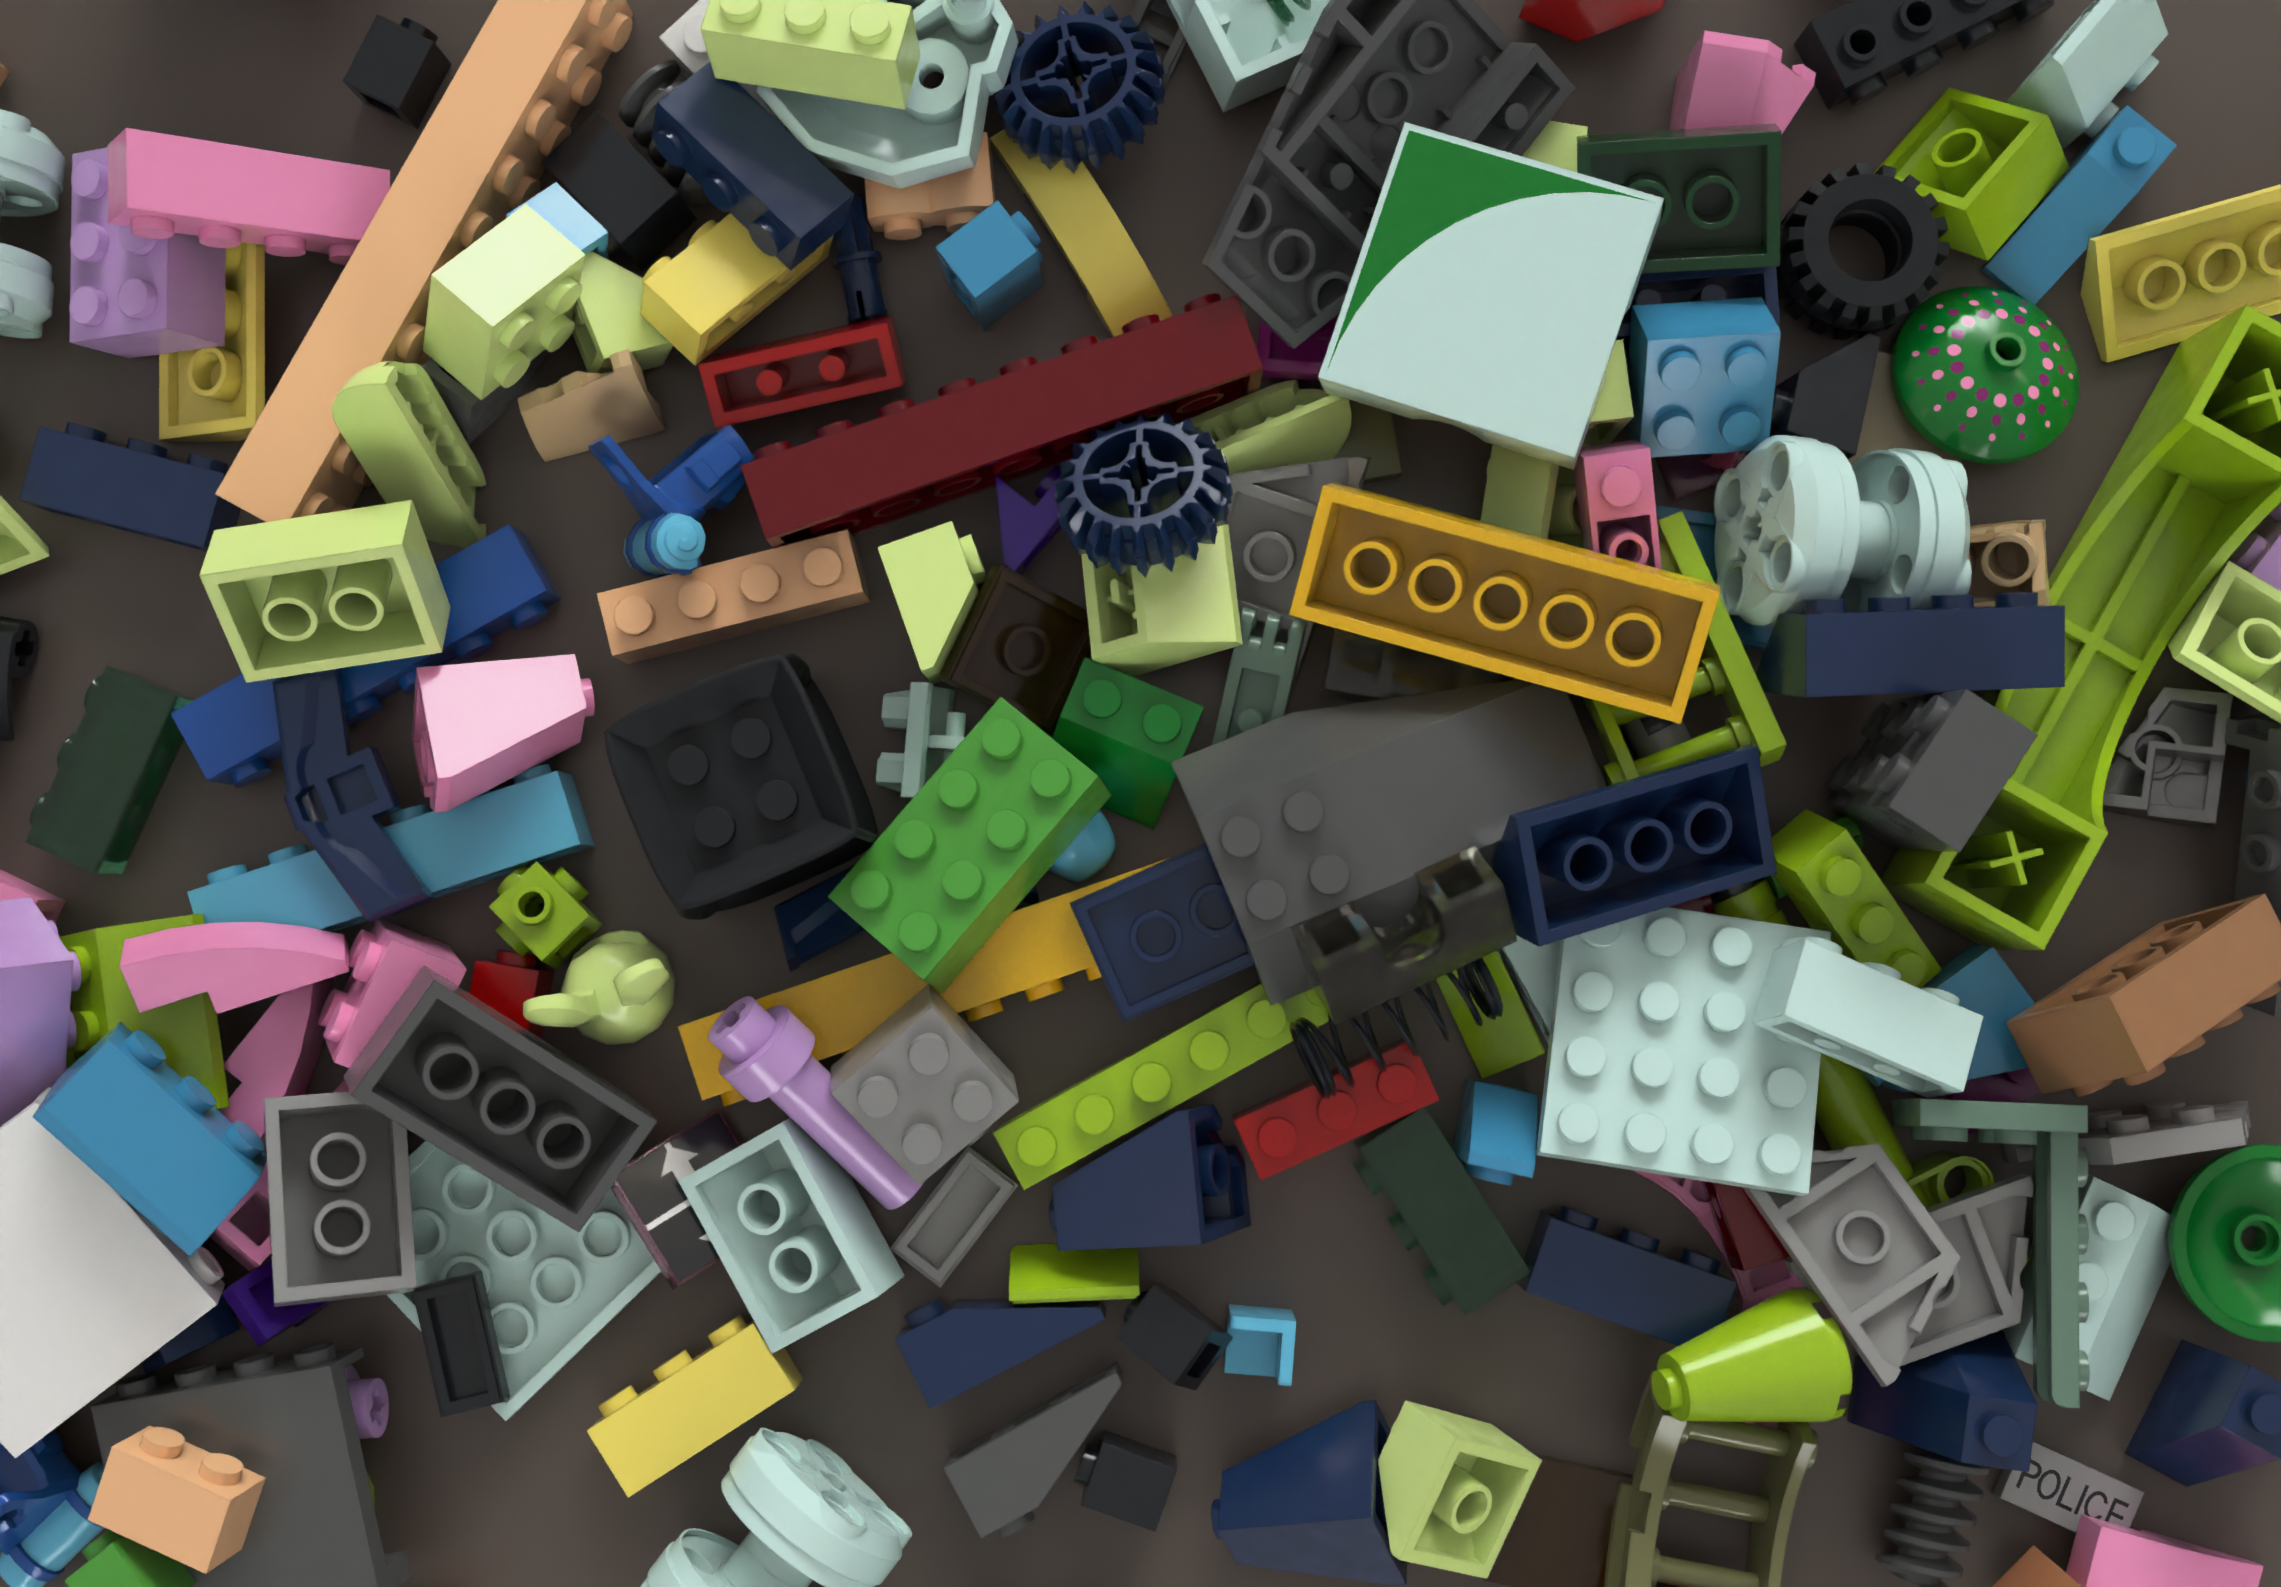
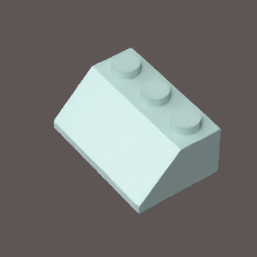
M791 1118L678 1181L772 1354L879 1297L905 1276L849 1173Z
M2088 1175L2086 1185L2078 1187L2079 1214L2085 1215L2089 1230L2087 1251L2084 1255H2079V1282L2086 1284L2089 1295L2087 1321L2079 1323V1350L2086 1352L2089 1361L2090 1378L2086 1391L2110 1401L2171 1262L2168 1247L2171 1215L2150 1202ZM2032 1242L2028 1251L2030 1260L2020 1274V1284L2024 1290L2021 1323L2002 1330L2015 1358L2033 1366Z

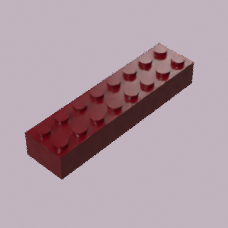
M1218 293L1204 295L1183 306L1185 313L1160 321L1159 316L1156 314L1143 316L1125 324L1122 327L1124 334L1099 342L1097 336L1082 337L1064 345L1061 348L1062 355L1039 363L1036 357L1021 358L1001 367L999 370L1001 376L978 384H976L974 378L960 379L941 387L938 390L940 396L938 398L915 405L913 399L899 400L880 408L877 411V419L856 426L853 425L851 420L835 422L815 432L817 439L792 447L791 442L784 441L757 450L754 453V461L740 466L765 539L773 548L843 530H848L852 536L994 488L996 487L995 475L1005 483H1009L1060 465L1061 462L1072 460L1073 443L1090 444L1091 430L1095 428L1106 432L1113 429L1114 422L1121 420L1124 424L1136 422L1139 414L1142 412L1149 418V421H1157L1165 412H1168L1171 418L1175 420V424H1178L1258 391L1263 365L1239 298L1234 295L1221 300Z

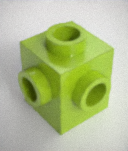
M537 861L530 868L522 866L508 875L497 889V893L500 896L489 906L503 921L495 930L509 946L521 956H524L531 950L542 962L555 969H558L603 925L581 902L589 892L569 871L561 866L553 873Z

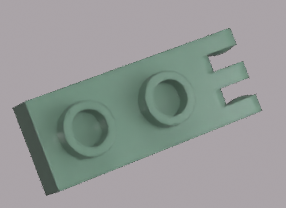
M1243 608L1240 617L1243 645L1233 648L1212 745L1287 715L1307 622L1293 620L1289 628L1288 642L1286 644L1278 642L1282 616L1268 614L1261 638L1253 636L1257 623V610Z

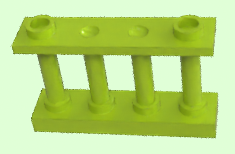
M1683 511L1659 519L1657 524L1662 570L1714 583ZM1720 595L1703 649L1706 658L1699 662L1700 667L1697 668L1688 700L1709 691L1713 696L1722 694L1732 716L1725 719L1726 726L1633 761L1618 726L1647 715L1582 697L1610 761L1609 764L1602 766L1608 786L1750 744L1758 747L1761 767L1781 759L1787 745L1786 740Z

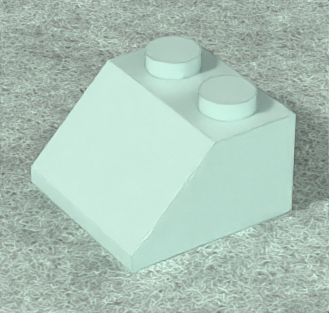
M2094 0L2007 102L2011 105L2049 115L2060 145L2063 148H2066L2083 132L2092 139L2119 110V107L2112 102V99L2123 86L2131 92L2134 91L2159 63V60L2151 54L2168 35V31L2157 1Z

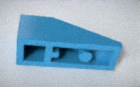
M2126 105L2112 117L2096 136L2086 143L2069 164L2070 168L1990 258L1981 271L2004 290L2036 305L2088 248L2089 239L2100 235L2140 191L2177 145L2131 107Z

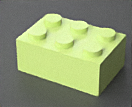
M412 500L214 530L199 576L246 683L442 653L451 606Z

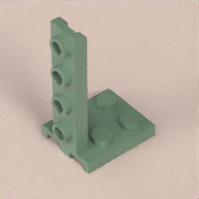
M1942 1099L1891 1100V1126L1911 1127V1140L1968 1142V1129L1978 1130V1143L2032 1145V1181L2034 1184L2033 1389L2035 1394L2045 1401L2064 1408L2080 1409V1392H2085L2088 1388L2090 1369L2086 1352L2079 1350V1323H2085L2089 1314L2087 1286L2084 1282H2079V1255H2084L2087 1251L2089 1230L2085 1215L2079 1214L2078 1187L2086 1185L2088 1158L2085 1148L2078 1147V1133H2088V1106Z

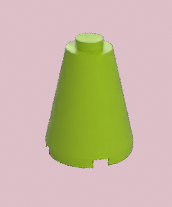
M1805 1287L1786 1289L1662 1354L1658 1359L1657 1370L1653 1371L1651 1377L1653 1394L1658 1405L1663 1410L1669 1411L1678 1421L1826 1422L1838 1419L1843 1416L1847 1409L1838 1407L1840 1396L1851 1394L1852 1369L1844 1337L1834 1317L1822 1319L1811 1304L1821 1301L1813 1291Z

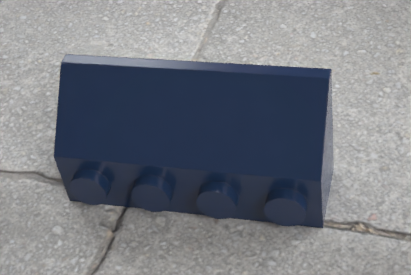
M2038 592L1995 593V606L1974 607V594L1933 595L1931 609H1910V597L1868 598V611H1845V599L1803 600V613L1778 615L1756 676L1763 692L1799 697L1948 692L1962 689L1976 691L2065 687V606L2038 605Z
M1750 744L1511 814L1492 866L1504 929L1540 947L1776 874L1777 870L1758 747Z

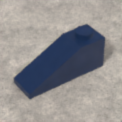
M936 1298L904 1315L908 1325L901 1328L895 1340L929 1408L932 1409L1106 1319V1308L1102 1300L1013 1304V1301H1009V1299H958L943 1307L939 1298Z

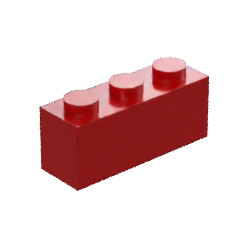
M892 315L709 355L698 365L715 428L902 387L907 378Z
M1401 1038L1379 1048L1387 1066L1386 1072L1380 1070L1371 1053L1348 1062L1355 1081L1354 1087L1348 1086L1338 1067L1331 1070L1337 1093L1336 1096L1331 1095L1330 1099L1323 1098L1313 1081L1308 1080L1231 1115L1260 1180L1269 1178L1439 1101L1440 1099L1420 1055L1418 1057L1414 1056L1404 1038Z

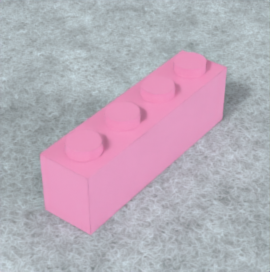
M125 128L107 145L108 224L131 227V234L142 238L166 239L173 237L174 233L199 236V243L209 247L234 248L240 246L241 242L265 245V252L275 256L298 257L305 255L306 251L329 254V261L346 265L390 189V170L132 128Z

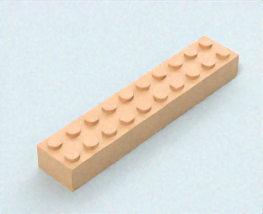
M626 0L497 1L215 493L217 496L265 522L352 509L363 488L370 487L373 484L334 422L332 405L339 390L354 374L370 365L385 361H401L403 363H417L422 366L431 358L423 351L431 274L505 220L506 214L540 192L539 179L546 168L541 161L571 135L570 125L581 105L588 106L599 91L602 81L601 70L612 51L615 53L619 52L630 36L633 12Z

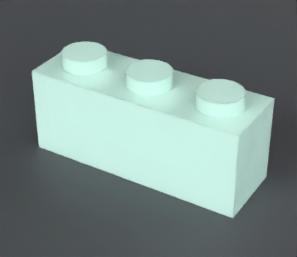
M1804 937L1801 941L1773 950L1752 1024L1926 1098L1964 1092L1983 1016L1959 1006L1960 999L1957 996L1936 988L1920 989L1901 981L1902 975L1898 970L1880 963L1857 962L1842 955L1843 949L1841 946L1823 938Z

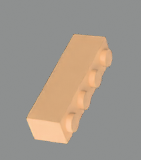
M848 530L698 567L689 575L671 574L597 593L611 654L627 664L872 602L857 542Z

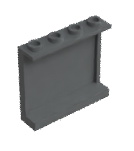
M333 1342L320 1343L295 1351L293 1353L294 1359L277 1362L273 1352L262 1353L233 1363L234 1369L218 1372L214 1362L203 1363L174 1373L175 1379L159 1382L155 1372L147 1375L140 1374L117 1382L115 1384L117 1393L91 1406L104 1468L112 1446L142 1429L152 1426L173 1429L181 1433L186 1442L210 1453H222L233 1456L243 1463L244 1468L266 1477L242 1550L207 1574L183 1564L196 1582L192 1587H398L411 1577L406 1551L384 1554L344 1368L364 1357L362 1347L335 1351Z

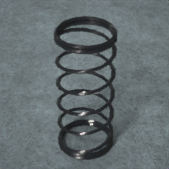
M1463 940L1455 945V965L1458 979L1442 961L1432 956L1426 958L1423 974L1428 997L1411 977L1402 972L1394 973L1392 995L1398 1016L1377 991L1364 987L1360 996V1005L1367 1034L1355 1017L1344 1006L1337 1002L1331 1003L1328 1018L1337 1053L1323 1033L1310 1020L1302 1017L1297 1019L1296 1023H1290V1032L1297 1051L1311 1080L1323 1098L1330 1099L1331 1095L1336 1096L1337 1090L1328 1064L1311 1031L1325 1047L1348 1086L1354 1087L1355 1084L1338 1036L1334 1016L1335 1008L1342 1012L1358 1032L1380 1070L1383 1072L1387 1070L1370 1022L1366 1004L1367 993L1371 994L1382 1005L1400 1031L1412 1054L1418 1057L1419 1051L1401 1006L1398 978L1404 979L1413 988L1431 1013L1444 1039L1450 1042V1033L1442 1019L1432 989L1429 973L1430 963H1435L1455 985L1469 1007L1477 1025L1482 1026L1483 1020L1473 1003L1472 997L1489 1019L1496 1020V1017H1502L1503 1004L1496 983L1483 958L1469 941Z

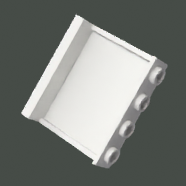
M50 1087L44 1090L32 1104L0 1127V1443L14 1458H17L215 1307L225 1286V1283L221 1280L224 1276L223 1270L215 1257L207 1249L201 1246L191 1256H188L32 1117L51 1090Z

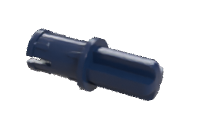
M854 194L844 226L834 234L838 257L832 261L833 268L840 270L849 324L870 320V317L873 316L878 318L888 315V311L885 309L877 264L882 261L881 252L874 251L865 200L862 195Z

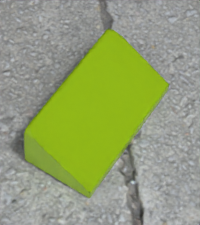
M1483 936L1471 942V944L1483 958L1501 996L1503 1014L1502 1017H1496V1020L1489 1019L1472 997L1473 1003L1483 1020L1482 1026L1477 1025L1469 1007L1448 976L1435 963L1429 965L1482 1079L1545 1053L1490 936ZM1454 951L1440 959V961L1458 979Z
M1057 1243L1016 1245L1012 1247L1010 1252L1009 1301H1013V1304L1136 1299L1140 1295L1138 1248L1058 1251Z

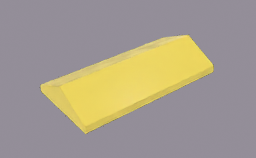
M2281 184L2090 238L2080 295L2101 360L2108 363L2182 342L2246 304L2267 316L2280 314Z
M241 242V245L238 247L226 248L225 346L159 355L160 441L239 442L248 437L265 407V245Z

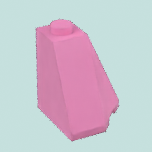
M1704 30L1676 76L1668 130L1775 123L1781 129L1782 135L1813 88L1816 73L1804 64L1793 65L1792 70L1781 63L1783 50L1769 40Z
M575 654L416 667L411 740L420 789L424 797H430V807L434 813L448 812L581 742L585 717L594 715L595 702L591 680L589 678L580 679Z

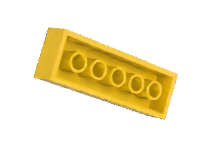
M1333 482L1324 485L1321 490L1289 615L1681 724L1719 599L1720 585Z

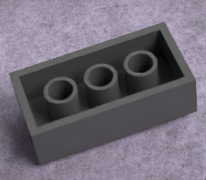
M1968 689L1895 699L1891 701L1889 706L1882 702L1875 708L1862 727L1861 735L1867 739L1854 759L1849 756L1844 757L1828 778L1825 787L1832 792L1823 806L1840 817L1850 818L1861 831L1886 847L1960 853L2038 735Z
M425 965L420 969L343 1076L351 1096L577 1232L582 1230L657 1123V1120L640 1101Z

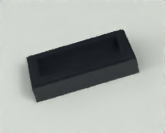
M482 1270L417 1286L412 1292L440 1416L445 1417L508 1400L510 1393Z

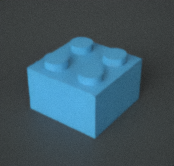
M1762 297L1632 306L1627 371L1634 417L1626 425V429L1631 440L1636 439L1650 447L1651 457L1752 451L1759 443L1770 437L1781 330Z

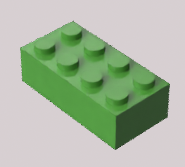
M1000 697L829 894L828 898L920 978L943 993L1112 795L1097 774Z

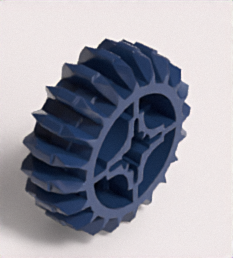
M1084 1L1077 14L1069 15L1068 11L1059 5L1056 19L1046 22L1036 15L1034 24L1036 30L1032 33L1016 30L1018 39L1017 49L1005 86L995 94V107L999 117L1004 119L1002 124L1007 136L1014 143L1018 142L1021 151L1029 159L1039 155L1041 162L1049 170L1063 159L1066 168L1074 174L1082 160L1089 159L1091 165L1098 170L1101 167L1102 156L1112 152L1113 155L1123 160L1125 153L1123 144L1127 141L1143 145L1145 136L1143 126L1157 125V117L1159 115L1157 105L1164 103L1165 88L1162 82L1164 68L1160 56L1156 55L1152 38L1148 36L1147 31L1139 30L1138 23L1133 20L1131 15L1119 19L1117 12L1110 5L1095 15L1093 8ZM1081 76L1083 83L1080 84V89L1082 93L1081 99H1078L1076 95V92L1079 91L1077 77Z
M1142 412L1139 414L1136 422L1124 424L1121 420L1114 422L1113 429L1106 432L1096 428L1091 430L1090 444L1073 443L1072 460L1060 463V481L1055 483L1056 491L1054 494L1059 510L1057 516L1063 531H1066L1067 537H1069L1070 543L1076 549L1078 555L1087 554L1088 559L1093 562L1096 569L1110 562L1112 569L1120 577L1131 565L1137 566L1138 571L1146 578L1151 565L1162 563L1172 572L1175 558L1183 555L1196 561L1199 551L1198 543L1215 544L1216 534L1218 533L1217 526L1227 524L1228 504L1232 503L1233 489L1231 479L1228 476L1230 473L1226 457L1222 455L1221 449H1217L1216 442L1211 438L1210 433H1198V429L1194 426L1191 419L1176 425L1175 420L1171 418L1168 412H1165L1157 421H1149V418Z

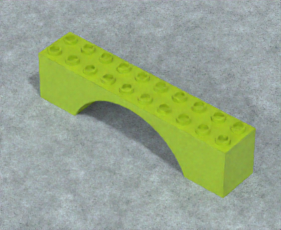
M2246 304L2179 344L2048 579L2051 605L2065 606V687L1986 690L1982 697L1983 700L2038 736L1960 853L1898 848L1881 878V881L1891 895L1981 946H1993L1995 950L2044 951L2108 835L2103 818V797L2106 780L2119 738L2143 686L2177 628L2213 577L2247 536L2281 503L2280 322Z

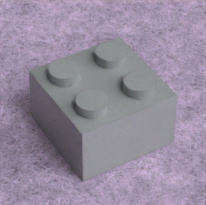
M930 984L925 986L831 1066L830 1093L918 1186L1019 1102L1014 1074Z

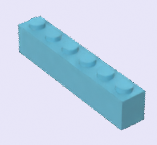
M549 764L535 766L513 777L514 785L493 792L488 790L448 812H430L428 804L397 811L390 815L392 825L383 828L436 899L509 875L522 866L530 868L536 861L543 864L594 847L595 845L572 774L558 770L551 772ZM306 844L275 851L268 855L270 865L249 872L246 865L241 864L206 875L209 885L187 892L193 913L204 914L205 924L267 922L306 926L336 932L367 921L317 851L308 852Z

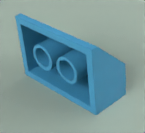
M119 1022L60 1075L32 1117L188 1256H191L259 1180L266 1163V1153L263 1152L265 1147L261 1138L252 1128L241 1121L232 1123L214 1107L215 1099L199 1080L188 1075L182 1078L164 1061L166 1055L163 1049L150 1035L141 1030L132 1032L122 1022Z

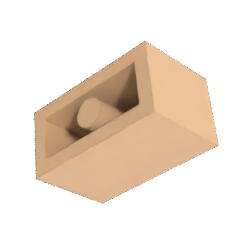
M148 1426L111 1447L88 1520L207 1574L242 1550L266 1477L244 1468L243 1463L233 1456L222 1453H210L186 1442L184 1436L173 1429Z

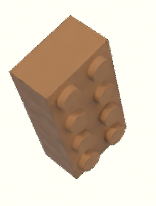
M2265 893L2160 922L2007 1021L2006 1024L2041 1094L2071 1089L2075 1097H2080L2103 1089L2115 1079L2123 1078L2127 1086L2138 1085L2152 1080L2167 1070L2163 1061L2187 1054L2203 1046L2206 1043L2203 1033L2223 1028L2240 1020L2244 1016L2241 1009L2242 1006L2265 1000L2281 991L2278 983L2281 980V924Z

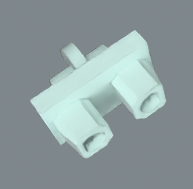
M911 682L910 690L886 693L883 696L881 719L884 727L906 730L904 754L882 752L877 759V785L901 792L900 797L912 799L964 740L966 713L953 712L955 690L935 687L932 683Z

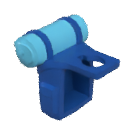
M731 425L719 427L705 433L649 481L611 436L607 435L599 438L588 446L589 450L622 489L641 517L633 525L624 540L623 554L628 565L644 576L657 578L671 574L689 575L702 564L699 558L704 551L706 535L699 521L707 514L709 508L712 510H722L735 501V497L746 486L740 465L751 462L754 459L742 438Z
M54 1430L17 1458H14L0 1443V1576L10 1587H43L46 1583L55 1580L64 1572L65 1566L104 1529V1527L88 1520L104 1471L103 1463L97 1462L82 1473L75 1463L70 1462L63 1452V1442Z

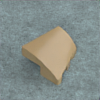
M629 350L610 355L613 371L603 374L575 371L562 377L553 385L538 388L517 398L528 433L545 462L589 451L588 446L592 442L607 435L611 436L616 443L666 431L661 407L647 391L642 367Z

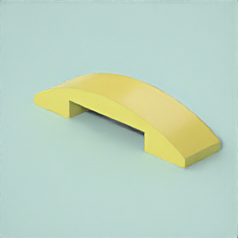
M1005 129L989 138L991 145L1022 194L1025 193L1085 288L1087 299L1111 337L1124 334L1122 327L1125 324L1143 316L1156 314L1159 316L1160 321L1173 317L1141 255L1083 161L1080 162L1074 174L1066 168L1063 159L1049 170L1041 162L1039 155L1029 159L1021 151L1018 142L1014 143L1007 136Z

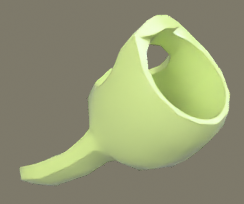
M611 931L589 941L574 954L565 974L561 989L562 993L526 1000L523 1003V1016L530 1023L541 1026L577 1027L583 1036L606 1045L635 1043L658 1029L674 1004L676 978L667 955L640 931Z

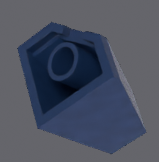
M1200 1105L1177 1111L1052 1185L1053 1198L1049 1206V1219L1051 1227L1057 1235L1058 1251L1202 1245L1251 1226L1245 1161L1236 1145L1224 1146L1216 1130H1221L1223 1120L1215 1105Z
M2003 1330L1900 1366L1899 1369L1901 1371L1897 1379L1887 1387L1880 1386L1859 1354L1855 1356L1847 1421L1962 1463L2029 1472L2037 1402Z
M2182 1339L2125 1454L2186 1487L2281 1459V1382L2248 1364Z
M1376 1400L1362 1401L1222 1472L1220 1498L1213 1500L1211 1508L1212 1527L1216 1538L1224 1541L1237 1564L1392 1586L1407 1585V1562L1398 1560L1390 1552L1378 1458L1391 1430Z

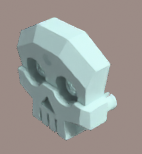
M880 0L911 5L913 9L921 56L905 110L759 85L756 89L758 95L785 128L824 166L901 189L975 167L983 137L989 95L992 96L1004 88L1018 45V39L1013 22L1000 0ZM932 72L944 74V79L937 88L928 89L923 86V81L928 74Z

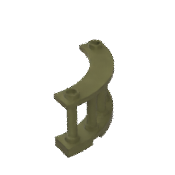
M1652 1370L1642 1395L1628 1442L1630 1447L1639 1448L1633 1482L1630 1484L1619 1481L1609 1536L1604 1587H1654L1657 1582L1680 1587H1781L1787 1538L1796 1499L1805 1471L1813 1466L1817 1456L1818 1437L1816 1431L1811 1429L1809 1422H1779L1776 1429L1745 1422L1678 1421L1669 1411L1663 1410L1658 1405L1652 1390L1651 1377L1654 1371ZM1687 1439L1768 1454L1758 1496L1672 1479L1670 1472L1679 1444H1684ZM1668 1506L1752 1522L1745 1571L1660 1555L1659 1549L1655 1546L1661 1511L1663 1512Z

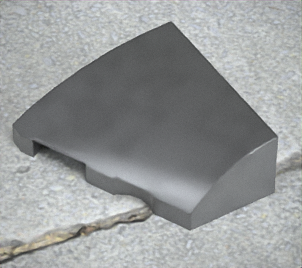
M2164 687L2148 708L2147 716L2134 733L2129 734L2120 746L2116 758L2110 765L2103 797V811L2161 822L2215 829L2226 752L2227 718H2230L2233 695L2231 693Z

